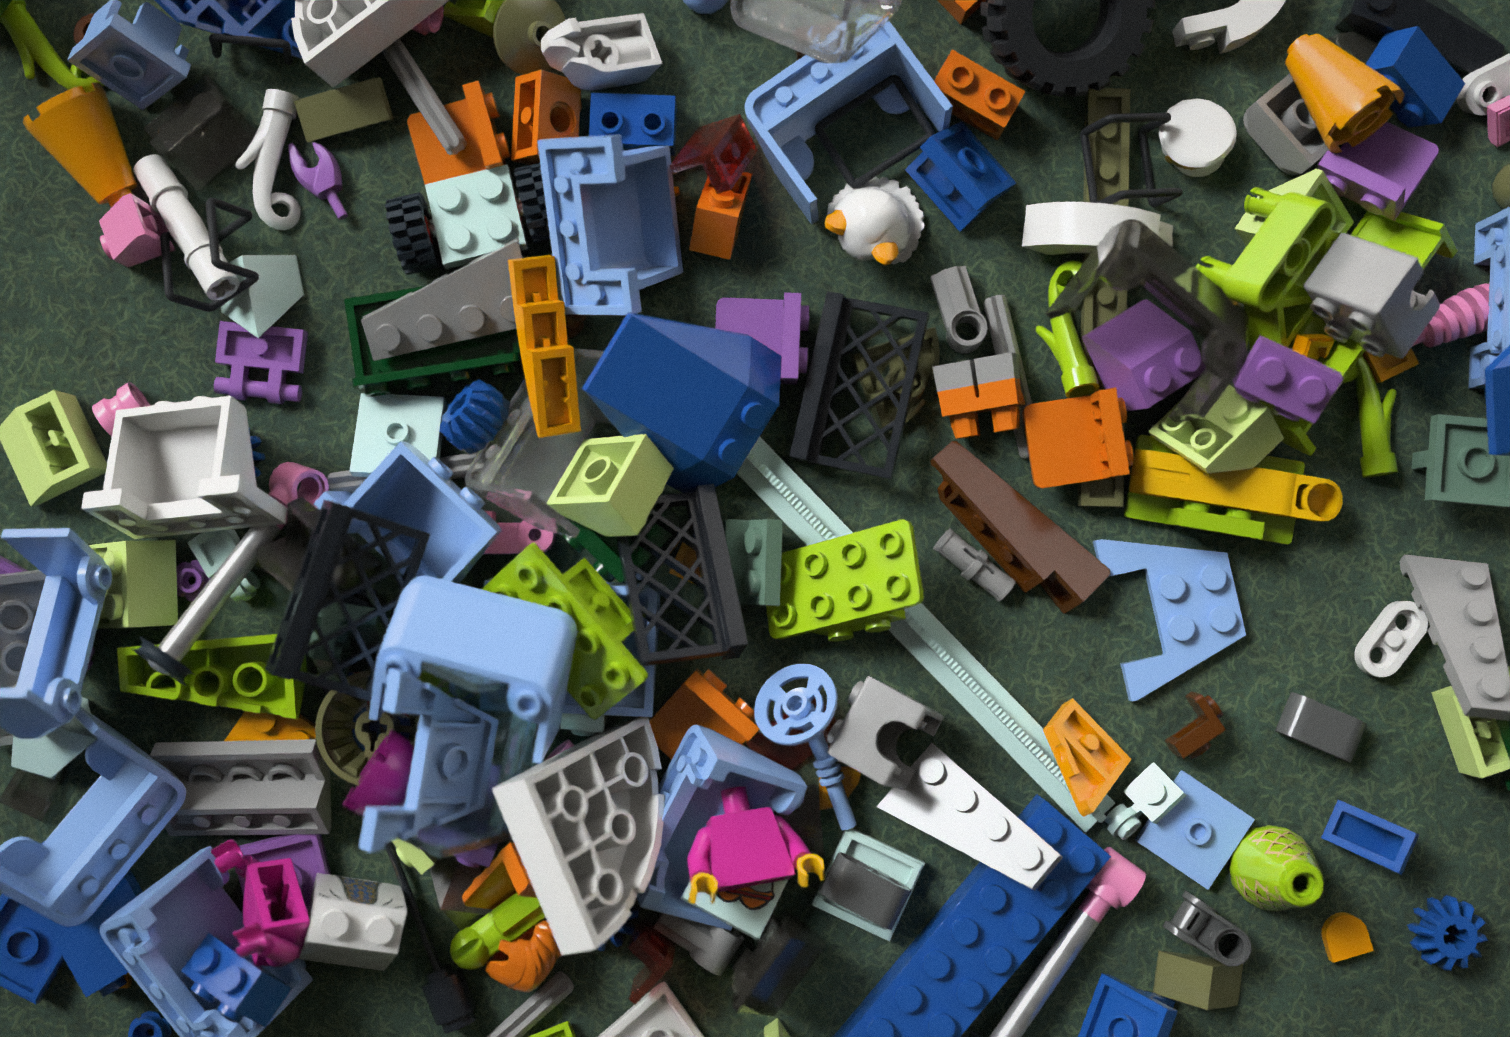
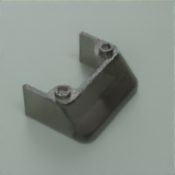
M1135 219L1124 220L1110 228L1045 314L1050 319H1054L1075 311L1099 279H1102L1111 288L1120 291L1129 290L1141 284L1205 338L1201 349V356L1206 368L1169 416L1174 422L1202 419L1246 361L1250 325L1248 314L1243 307L1227 298L1223 290L1144 223Z

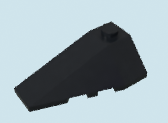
M1344 0L1334 29L1378 45L1385 33L1419 26L1456 73L1464 77L1501 58L1505 49L1501 42L1447 0Z

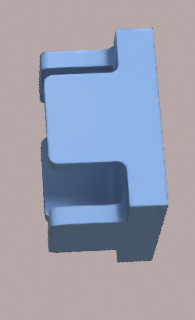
M110 0L93 15L84 38L72 48L67 61L144 110L187 78L191 64L185 61L189 49L181 44L174 50L182 30L181 25L150 3L144 2L139 7L132 24L118 14L122 3L119 0Z

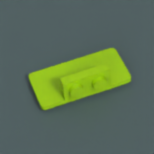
M901 519L783 552L781 555L780 606L766 605L771 637L782 640L812 632L828 636V641H844L852 639L854 637L853 632L863 629L866 632L886 631L891 628V622L906 619L904 609L918 606L924 599L912 523Z

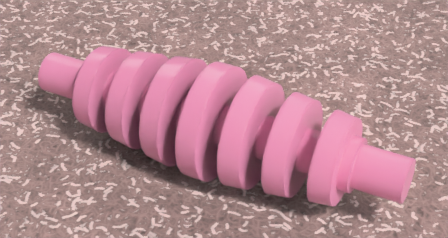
M1489 283L1467 288L1458 292L1457 295L1446 299L1443 304H1440V308L1412 346L1423 343L1431 348L1441 345L1442 342H1452L1458 338H1466L1488 330Z

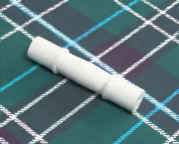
M153 154L140 159L134 166V174L147 194L151 207L154 211L160 213L169 233L184 253L185 264L193 271L208 298L211 300H222L233 295L239 288L240 282L235 274L213 266L208 230L187 199L188 192L186 188L179 183L163 156ZM219 244L220 260L227 262Z

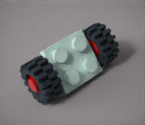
M540 163L515 169L519 198L516 197L508 165H502L488 170L425 184L431 213H429L427 202H425L421 192L386 200L385 208L387 211L386 218L389 222V232L392 234V243L397 250V257L401 261V267L403 271L405 270V274L410 275L439 268L442 266V263L446 269L470 264L471 261L494 252L516 238H519L522 251L529 248L521 216L526 217L527 227L534 244L549 241L550 233Z

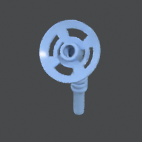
M810 664L787 666L774 673L761 687L754 708L756 723L761 732L775 743L798 745L808 741L816 759L813 762V766L818 769L816 771L817 777H822L819 780L820 785L825 786L839 826L841 830L851 829L857 823L841 781L844 779V774L839 772L841 765L836 763L838 759L828 754L829 746L822 732L828 726L836 711L837 690L829 675L817 666ZM796 679H809L807 688H796L787 694L781 688L788 682ZM822 687H824L827 693V707L825 713L823 712L824 700L821 693L819 692L822 689ZM814 697L816 698V702H817V707H816V708H815V706L811 703V701L814 699ZM771 701L775 702L774 717L778 723L773 727L769 720ZM782 710L789 716L785 720L782 716ZM791 729H802L804 732L800 735H788Z

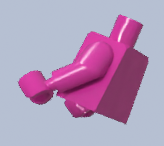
M233 839L212 849L211 853L216 858L214 863L221 873H225L235 867V872L245 879L243 902L244 928L233 932V936L238 939L241 945L236 948L238 956L243 959L252 955L255 965L273 967L286 966L299 958L310 920L291 858L260 862L251 855H243L239 845Z

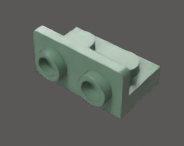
M725 519L722 524L739 604L780 606L783 520Z

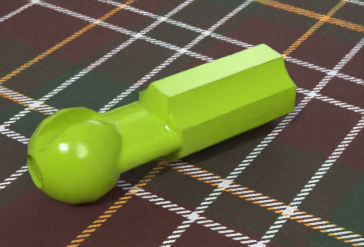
M516 892L470 927L461 929L451 941L450 954L454 963L460 968L467 970L481 968L487 963L489 958L500 951L498 947L501 939L513 942L533 928L538 922L544 920L546 916L538 898L518 896Z

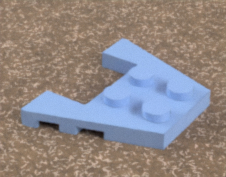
M1103 539L1093 541L1096 558L1109 568V576L1144 569L1162 646V655L1121 663L1129 701L1141 699L1246 636L1227 553Z
M389 669L383 710L400 714H420L411 773L404 806H366L359 848L368 852H378L385 849L384 844L396 839L407 840L416 836L418 830L432 824L440 826L484 808L499 720L461 700L454 699L431 684L414 678L408 672Z

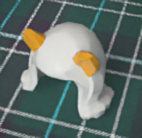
M874 177L858 188H852L848 183L845 184V189L840 190L839 194L833 196V201L828 203V215L824 225L828 230L838 234L843 250H846V253L853 258L856 257L859 261L874 259L883 265H888L891 263L897 264L898 262L904 263L912 256V251H915L918 247L921 231L924 230L925 223L923 219L925 217L924 212L919 210L920 204L916 202V197L911 195V190L907 186L899 188V182L894 179L889 180L887 177L878 179Z

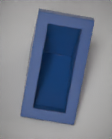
M1337 800L1321 838L1402 875L1419 835Z

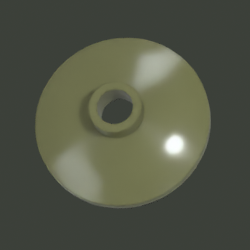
M505 0L501 4L494 21L493 37L499 57L510 70L519 75H524L541 69L548 72L553 69L541 51V39L549 30L565 21V16L555 0ZM538 28L540 29L539 40H537L536 31Z

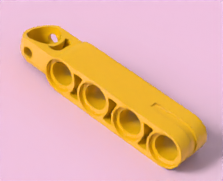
M1135 449L1128 491L1136 494L1179 501H1191L1210 506L1308 521H1329L1337 516L1343 504V495L1340 487L1329 479L1259 467L1207 473L1181 455Z

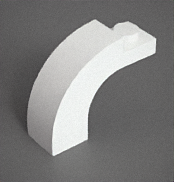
M1240 0L1229 8L1182 18L1172 31L1175 45L1178 47L1189 44L1191 50H1196L1215 43L1216 38L1220 54L1234 50L1258 35L1279 12L1286 0Z
M1092 202L1026 205L1022 247L1048 255L1070 253L1105 254L1126 258L1151 267H1169L1170 250L1173 244V225L1160 221V214L1121 205Z

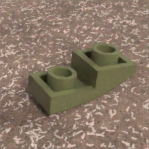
M381 77L294 101L307 143L394 119Z

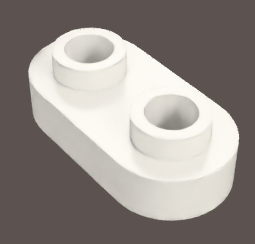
M1510 53L1463 78L1465 85L1457 97V103L1464 112L1475 115H1487V106L1510 95ZM1487 88L1488 95L1483 100V92Z
M1395 601L1387 605L1356 646L1354 656L1359 669L1367 675L1376 677H1388L1394 674L1427 631L1428 619L1423 608L1418 609L1416 603L1411 601ZM1403 614L1407 619V625L1402 630L1398 629L1395 623L1397 616ZM1376 647L1382 652V658L1378 663H1374L1370 658L1371 651Z

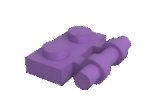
M220 321L215 363L231 366L230 378H215L214 392L230 395L236 400L256 397L265 398L269 403L283 404L285 401L300 402L302 387L301 385L286 384V373H303L308 332L301 329L271 326L257 338L237 323ZM249 368L269 370L268 382L249 380Z

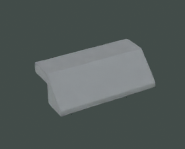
M316 739L155 743L150 756L174 774L184 784L186 789V798L183 805L164 827L169 836L330 833V768L319 752Z

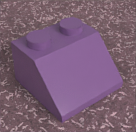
M1147 299L1138 302L1082 336L1104 388H1116L1118 398L1122 397L1124 399L1126 411L1148 409L1208 370L1192 332Z

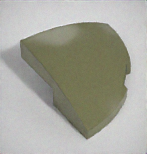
M935 327L926 329L905 423L925 403L920 398L926 389L928 381L935 380L932 367L939 366V341ZM915 332L894 340L898 346H901L913 338ZM887 341L865 350L873 363H875L895 349L891 342ZM911 348L903 353L908 361ZM860 351L850 354L857 374L869 367ZM900 356L888 362L889 373L884 377V380L889 388L905 378L907 367ZM888 363L878 369L880 374L884 371ZM874 372L860 381L868 402L885 391ZM902 389L894 393L898 402L900 401ZM888 397L873 407L871 412L879 428L882 429L896 419L898 409L891 398Z

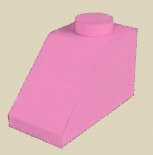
M130 193L122 196L99 220L104 235L100 236V242L109 259H113L126 267H131L162 255L160 237L162 233L168 232L160 213L154 211L151 205ZM169 241V243H170V252H172V251H174L175 249H174V246H173L172 242Z

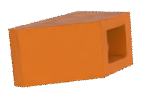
M712 164L696 207L689 250L731 259L752 178L751 173L743 172L734 166H717Z

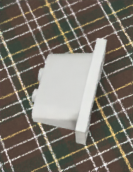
M198 396L194 397L192 401L178 403L159 401L154 406L116 410L103 491L85 492L81 507L82 510L134 539L285 524L287 507L257 487L247 411L245 406L232 396L217 398Z

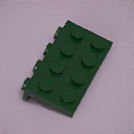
M425 286L344 299L356 377L352 379L353 388L361 392L365 391L367 397L391 394V387L407 385L408 390L427 389L433 387V380L449 378V383L451 384L466 383L475 380L474 374L490 371L491 377L509 376L517 373L516 367L523 366L517 328L373 361L361 322L363 316Z

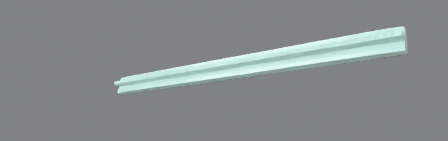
M759 437L738 470L737 475L783 520L800 540L808 546L853 533L768 444ZM922 603L918 606L904 609L906 619L891 622L889 631L1085 833L1097 821L1102 823L1107 818L1104 814L1115 802L1106 794L1095 811L1083 817L1076 807L1043 728Z

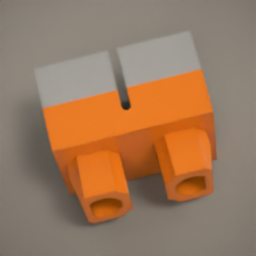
M1010 352L977 358L974 361L966 360L932 367L942 417H950L951 427L956 439L980 436L977 413L991 411L994 432L1019 429V406L1025 405L1019 372L1021 371L1019 354Z

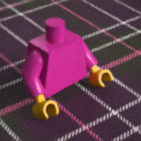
M746 786L733 787L721 791L725 814L710 817L706 822V827L701 828L697 832L687 857L691 883L689 902L692 904H696L698 892L707 893L711 898L710 903L714 904L716 893L788 880L795 875L794 868L798 870V882L801 887L808 886L807 873L813 872L818 874L821 881L825 879L824 862L821 857L811 854L802 838L783 817L774 815L771 807L750 810Z

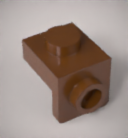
M1191 691L1185 697L1198 715V718L1164 740L1172 753L1183 759L1187 756L1193 759L1206 752L1211 747L1209 741L1226 730L1219 720L1223 713L1216 702L1209 695L1203 697L1202 694Z

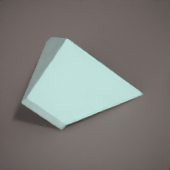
M241 255L229 262L230 264L257 272L259 280L222 305L221 311L259 338L301 297L305 296L297 256ZM236 275L239 282L246 279V277Z
M82 697L81 707L91 713L89 707L90 700ZM75 716L70 722L39 739H19L13 736L11 767L54 780L57 773L93 743L96 737Z

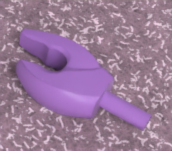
M293 143L288 144L290 164L299 183L320 200L328 199L339 220L345 219L348 214L336 194L342 190V175L334 155L323 145L313 143L314 150L319 157V163L313 168H308L307 162L302 158L298 148Z

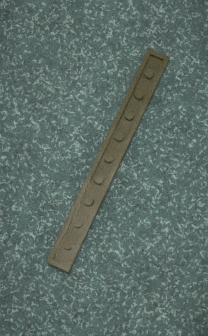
M1104 88L1100 91L1088 89L1087 95H1085V127L1107 115L1130 114V89ZM1130 122L1110 123L1089 135L1098 201L1116 192L1129 190ZM1084 165L1083 202H1090ZM1122 199L1113 203V205L1128 207L1129 199ZM1082 253V264L1087 269L1088 281L1082 291L1081 345L1089 365L1095 369L1099 383L1098 390H1104V385L1082 336L1127 310L1128 259L1105 254ZM1122 423L1123 434L1125 439V423ZM1124 476L1078 483V506L1123 507Z

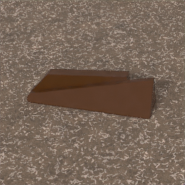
M951 441L930 460L931 466H934L943 477V482L937 488L942 503L1006 573L1016 581V584L1025 593L1040 584L1064 614L1083 603L1110 575L1108 567L957 441Z

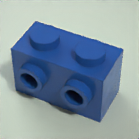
M1419 26L1385 33L1366 65L1397 84L1404 92L1401 104L1394 99L1390 107L1397 114V118L1408 128L1442 123L1465 85V82Z
M591 93L589 136L621 135L622 151L652 146H669L670 156H675L677 123L675 96Z
M210 933L205 936L181 970L195 981L191 990L212 1003L216 998L220 1000L221 1004L217 1010L237 1023H240L243 1017H246L266 1027L292 990L290 986L264 967L255 965L253 959L249 956L243 959L240 958L234 946Z

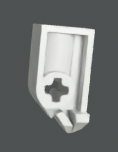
M644 13L577 22L576 18H569L549 30L541 39V51L548 64L554 69L563 72L574 86L583 90L593 91L646 81L663 64Z

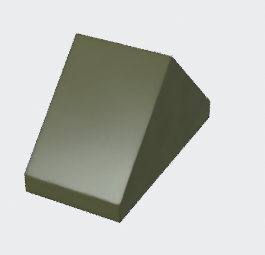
M1158 950L1153 993L1205 1010L1237 1006L1243 964L1227 966L1210 957Z

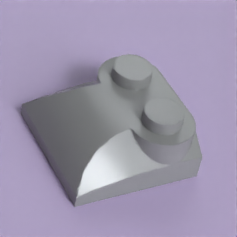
M1290 73L1252 104L1244 114L1243 121L1248 134L1275 165L1287 174H1302L1317 162L1327 150L1329 151Z

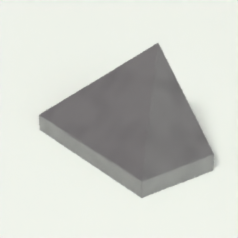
M448 853L440 856L435 864L430 867L440 910L460 930L470 927L493 910L465 906L462 899V894L470 887L473 880L481 875L480 867L466 866L458 862L456 856Z

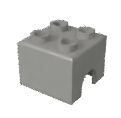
M1346 233L1339 235L1304 283V288L1313 301L1310 305L1311 309L1322 317L1326 323L1324 327L1326 334L1342 343H1346L1348 339L1359 342L1367 352L1377 357H1383L1387 353L1397 358H1404L1440 308V303L1433 290H1429L1426 296L1413 290L1416 282L1424 272L1417 257Z
M868 676L865 682L859 681L852 689L848 698V704L852 706L844 721L841 719L837 720L831 728L827 741L831 743L828 754L881 785L905 790L916 770L899 759L896 751L898 738L909 729H921L934 736L944 716L899 690Z

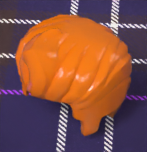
M542 920L538 922L533 928L513 942L501 939L498 947L500 951L486 963L485 971L495 981L513 990L531 992L536 989L549 975L557 959L562 956L548 921Z

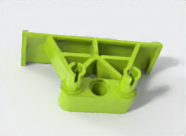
M1260 187L1251 189V194L1259 196V198L1247 195L1244 201L1245 212L1250 215L1266 218L1265 222L1233 265L1211 256L1202 257L1200 261L1210 265V268L1197 263L1195 268L1196 281L1222 289L1227 298L1244 304L1250 351L1260 335L1291 350L1296 334H1323L1329 336L1324 331L1326 323L1323 318L1317 315L1310 307L1313 301L1305 290L1304 283L1341 234L1332 230L1336 220L1335 206L1330 202L1296 192L1279 195ZM1367 211L1350 234L1417 257L1423 270L1435 253L1452 259L1458 252L1444 224L1400 212L1396 220L1393 221L1383 215H1376ZM1348 339L1346 343L1334 340L1329 355L1325 359L1320 357L1317 362L1340 372L1343 377L1342 384L1366 350L1359 342ZM1261 399L1259 402L1269 408L1284 437L1281 442L1312 456L1316 447L1306 433L1313 423L1303 418H1300L1298 421L1290 420L1278 413L1275 405Z

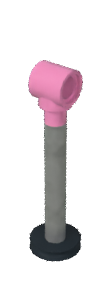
M285 462L276 467L270 476V493L268 495L287 507L285 524L251 527L160 645L157 647L140 637L142 640L141 647L131 649L148 661L149 665L157 672L170 676L187 686L184 678L189 674H195L180 663V661L292 516L299 518L304 511L317 509L314 503L325 491H329L328 480L323 473L295 462ZM300 481H301L300 488H299V490L297 491V486H298V484H299Z
M1111 847L1104 849L1111 858L1086 886L1090 890L990 1037L1023 1036L1111 906L1115 909H1118L1119 906L1124 907L1138 894L1146 878V873ZM970 1030V1032L972 1033V1037H981L977 1033Z

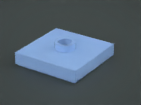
M1181 770L1173 782L1186 796L1157 824L1148 819L1135 841L1209 890L1255 819Z

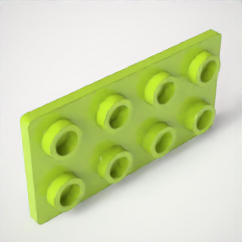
M1139 435L1137 437L1135 449L1179 455L1151 436ZM1266 456L1255 467L1303 475L1305 464L1302 461ZM1127 492L1124 516L1127 518L1287 545L1292 542L1296 518L1260 514Z
M531 543L481 589L559 609L572 617L577 627V636L567 691L592 720L598 719L648 678L647 671L621 643L634 631L630 609L585 557L562 575L535 543Z

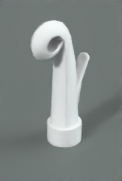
M267 89L262 107L264 113L260 126L247 150L237 160L236 167L239 170L244 169L255 160L253 173L255 209L260 219L269 227L276 230H288L293 228L299 221L301 215L299 203L289 194L272 193V188L291 121L296 119L297 116L294 101L300 98L286 91ZM276 203L286 205L289 209L288 216L280 217L276 215L271 206Z

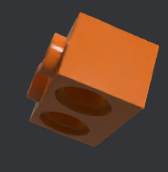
M953 49L934 79L936 85L951 103L952 115L997 141L1026 92Z

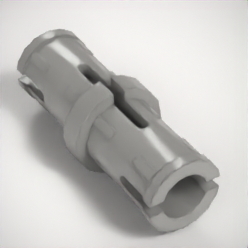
M951 528L941 536L933 548L962 571L960 575L967 581L972 579L998 602L1015 585L1016 581L1013 578H1010L987 559L988 554L982 549L979 551L974 549Z

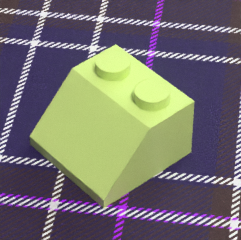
M646 434L628 437L584 439L546 505L550 510L604 536L638 535L646 524L647 517L658 497L663 492L665 484L674 468Z

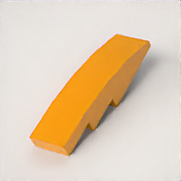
M544 255L508 259L519 348L537 436L542 438L580 432L574 347L568 345L564 301L558 300L555 257Z

